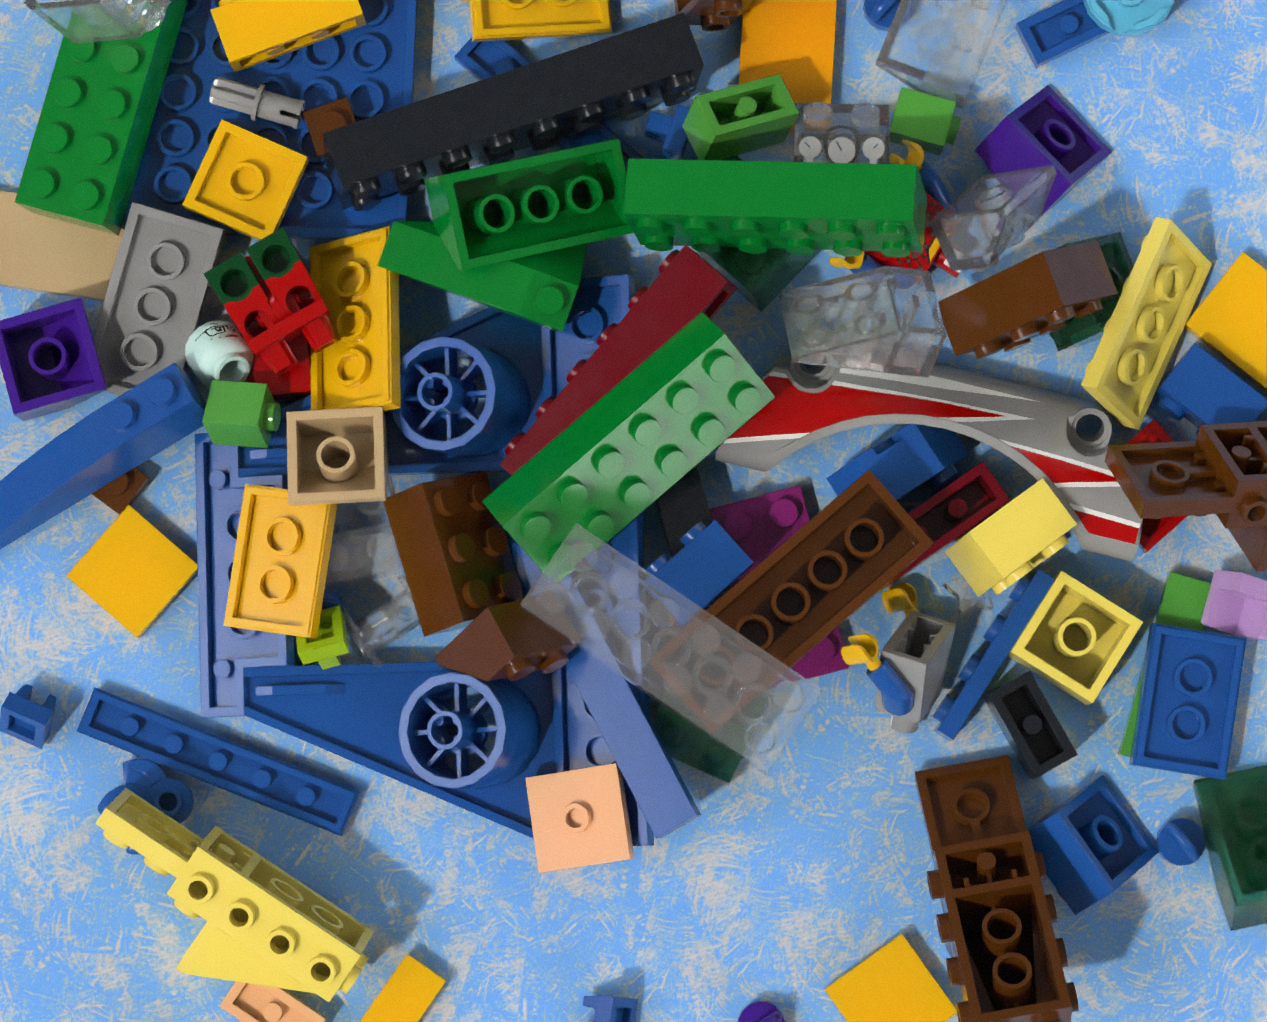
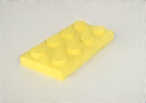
M1155 217L1148 235L1143 239L1138 258L1130 276L1126 278L1123 284L1121 296L1111 318L1105 324L1103 336L1092 360L1085 369V376L1081 383V386L1121 425L1139 430L1212 266V263L1170 219Z

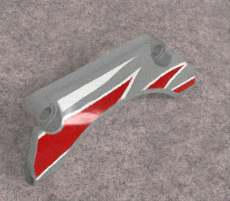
M809 333L802 336L796 342L789 368L774 365L760 377L775 398L718 446L715 460L766 472L795 451L821 438L849 429L892 423L920 424L943 428L983 442L1017 462L1035 477L1037 481L1043 478L1077 523L1072 529L1082 550L1133 562L1141 537L1143 519H1140L1105 463L1112 425L1107 410L1100 403L819 333ZM808 347H817L825 353L827 360L821 367L809 368L801 362V352ZM1087 414L1096 415L1102 420L1100 429L1092 435H1084L1076 429L1078 420Z

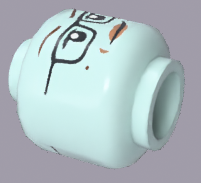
M216 320L205 323L190 335L185 345V358L189 367L201 383L209 389L212 380L244 382L253 368V352L238 328L230 322Z

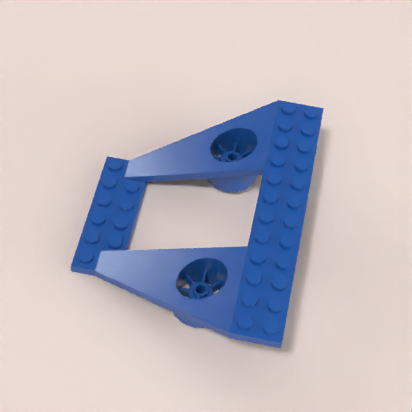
M624 274L580 278L579 287L563 332L552 331L488 307L400 350L401 408L384 412L388 425L389 475L507 472L500 465L507 456L505 454L507 445L520 432L526 433L537 421L535 414L546 399L553 395L557 397L568 384L566 377L570 370L582 359L588 360L599 347L597 340L602 332L612 323L619 324L630 311L628 303L635 295V277ZM473 357L474 362L463 375L457 374V359ZM445 366V374L436 373L437 370ZM483 371L487 390L477 391L473 380ZM311 395L281 409L280 425L277 431H272L268 448L213 444L208 433L195 434L201 717L247 716L533 839L525 778L616 763L566 665L548 674H544L542 670L533 671L516 681H510L506 677L488 682L439 666L438 662L341 664L340 666L322 670L320 665L295 666L294 636L223 626L245 484L288 489L286 412L311 410ZM478 398H486L484 410L479 417L474 412ZM424 407L428 410H431L430 414L427 417L425 414ZM442 417L447 421L446 441L440 438L433 430ZM468 417L475 425L459 437V421ZM641 512L573 572L650 716L646 595L643 588V583L645 582L643 512ZM472 687L484 696L474 709L467 708V688ZM454 695L455 709L448 711L443 704ZM490 706L493 709L497 727H488L487 721L483 716ZM497 732L495 746L490 753L484 747V744L487 741L488 733ZM451 751L456 754L457 772L448 767L444 762V759ZM477 753L485 761V764L469 775V755ZM623 776L633 846H654V834Z

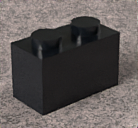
M1030 671L1021 674L983 696L984 701L1029 779H1036L1078 755Z

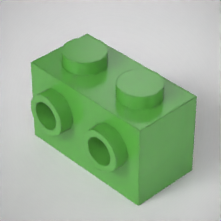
M780 74L696 96L682 127L698 160H722L784 143L799 112Z

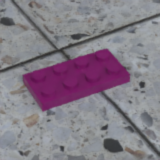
M800 485L709 509L712 522L716 520L754 562L753 566L730 586V589L810 521ZM839 628L826 637L767 690L848 669L849 665L845 663L841 655L843 642Z

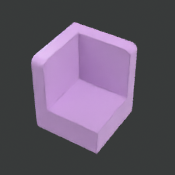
M1215 570L1201 619L1202 625L1235 637L1265 640L1267 637V581L1243 572Z

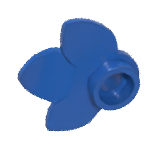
M133 759L123 762V776L126 784L109 791L98 805V811L102 814L104 809L127 788L178 823H182L190 816L193 810L194 797L188 785L181 780L167 778L157 763L147 759ZM166 793H173L177 797V806L172 811H166L161 806V798ZM131 847L126 848L128 854H140Z

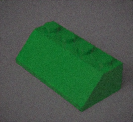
M619 139L424 178L434 226L459 271L634 233L623 214L627 175Z

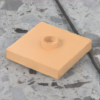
M617 763L525 778L539 873L635 859L623 774Z

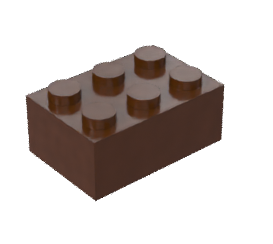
M1098 240L1038 253L937 302L936 306L955 356L975 352L977 359H980L1003 349L1004 352H1009L1031 343L1030 337L1038 333L1040 336L1058 331L1067 326L1066 320L1073 317L1081 319L1103 310L1101 301L1118 294Z
M486 472L420 483L386 498V501H383L424 637L466 628L489 606L525 599L504 529L482 502L493 492Z

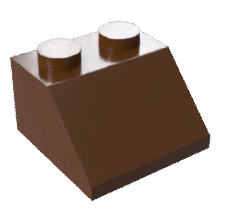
M554 593L487 607L435 659L439 666L487 682L506 677L510 681H516L533 671L542 670L544 674H548L563 667L569 661L567 655L581 643V640Z

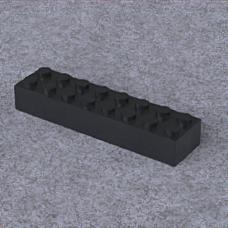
M681 13L323 133L324 160L342 209L354 206L355 211L366 210L381 203L382 196L397 191L400 196H406L426 187L424 178L467 170L471 166L488 161L489 165L509 161L515 157L514 152L530 146H532L534 151L549 148L560 141V136L576 131L578 136L588 135L601 129L604 126V121L619 116L621 121H629L644 115L648 111L647 107L664 102L665 106L682 103L691 97L690 92L695 91L704 63L685 13Z

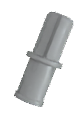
M221 77L215 78L209 96L212 104L249 114L253 121H256L259 117L291 126L297 130L303 116L301 111H304L306 100H298L267 91L266 85L263 84L256 88Z

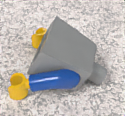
M901 583L889 586L888 590L882 593L885 609L889 613L904 610L906 618L881 650L880 659L878 658L879 646L877 639L870 634L849 636L848 640L851 645L843 646L841 655L848 665L866 664L868 667L866 674L877 687L875 707L879 712L891 715V728L900 733H913L918 729L919 722L923 720L940 696L956 624L926 615L924 610L918 611L915 588L908 583Z

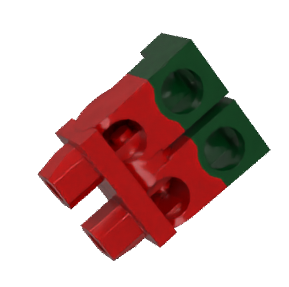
M283 227L246 248L270 289V292L267 294L248 260L241 252L203 273L253 354L259 359L263 358L264 362L278 376L299 364L287 342L304 333L315 353L337 342L332 323L329 320L333 315L304 265L289 234Z

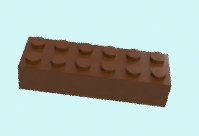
M868 470L648 660V665L712 737L926 552L933 544V541L875 475Z

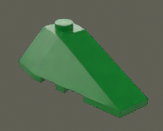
M393 221L377 266L549 330L563 332L579 287L587 243L459 271L433 222Z

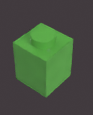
M902 87L886 141L906 146L902 143V140H909L920 145L925 152L940 156L945 143L954 145L961 118L953 116L956 102Z
M212 380L202 423L213 444L268 448L271 433L278 430L281 420L280 404L275 402L268 385Z

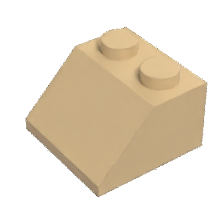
M383 407L286 412L289 506L386 501L389 455L388 425Z

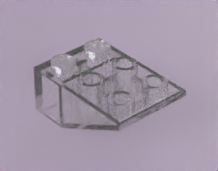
M883 266L782 291L779 296L792 360L795 363L929 378L947 337L930 271Z

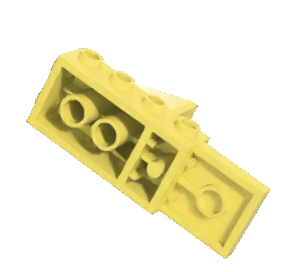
M127 788L104 809L95 823L104 829L103 835L110 842L125 849L131 847L145 857L143 860L149 868L161 875L167 876L170 873L176 877V880L167 892V895L175 899L174 905L189 917L198 918L200 916L207 921L176 967L183 974L315 993L327 1002H330L338 989L347 994L369 959L368 956L363 954V951L375 931L216 825L202 839Z

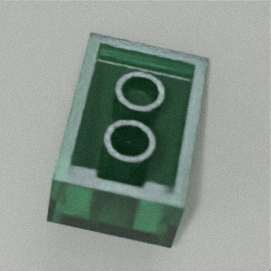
M1267 765L1227 773L1226 780L1208 777L1194 780L1193 787L1214 881L1230 931L1266 924Z

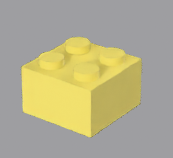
M1042 478L949 547L945 553L978 597L990 588L998 595L1068 544L1069 540L1064 534L1075 527L1077 523Z
M1060 571L1053 577L1055 580L1007 656L1079 702L1088 705L1092 704L1143 621L1070 575Z

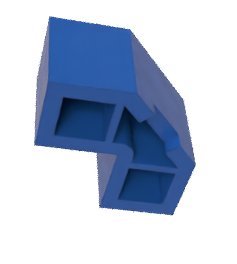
M907 424L898 430L895 435L883 441L875 448L871 447L826 479L837 496H839L865 472L870 470L898 502L907 494L931 481L934 488L948 481L959 473L954 465L970 454L953 431L920 424Z

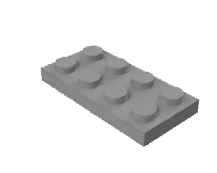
M132 202L93 337L107 387L106 392L120 396L172 363H176L185 372L187 365L185 345L190 335L198 327L210 285L203 273L215 267L226 229Z

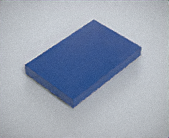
M1156 623L1150 624L1129 765L1226 780L1247 638Z

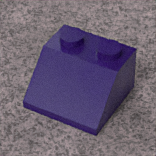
M1049 85L1008 114L974 150L982 158L987 169L999 176L1016 194L1018 201L1025 208L1031 210L1038 218L1061 201L1112 153Z
M82 298L0 320V366L13 414L22 421L71 408L107 390Z

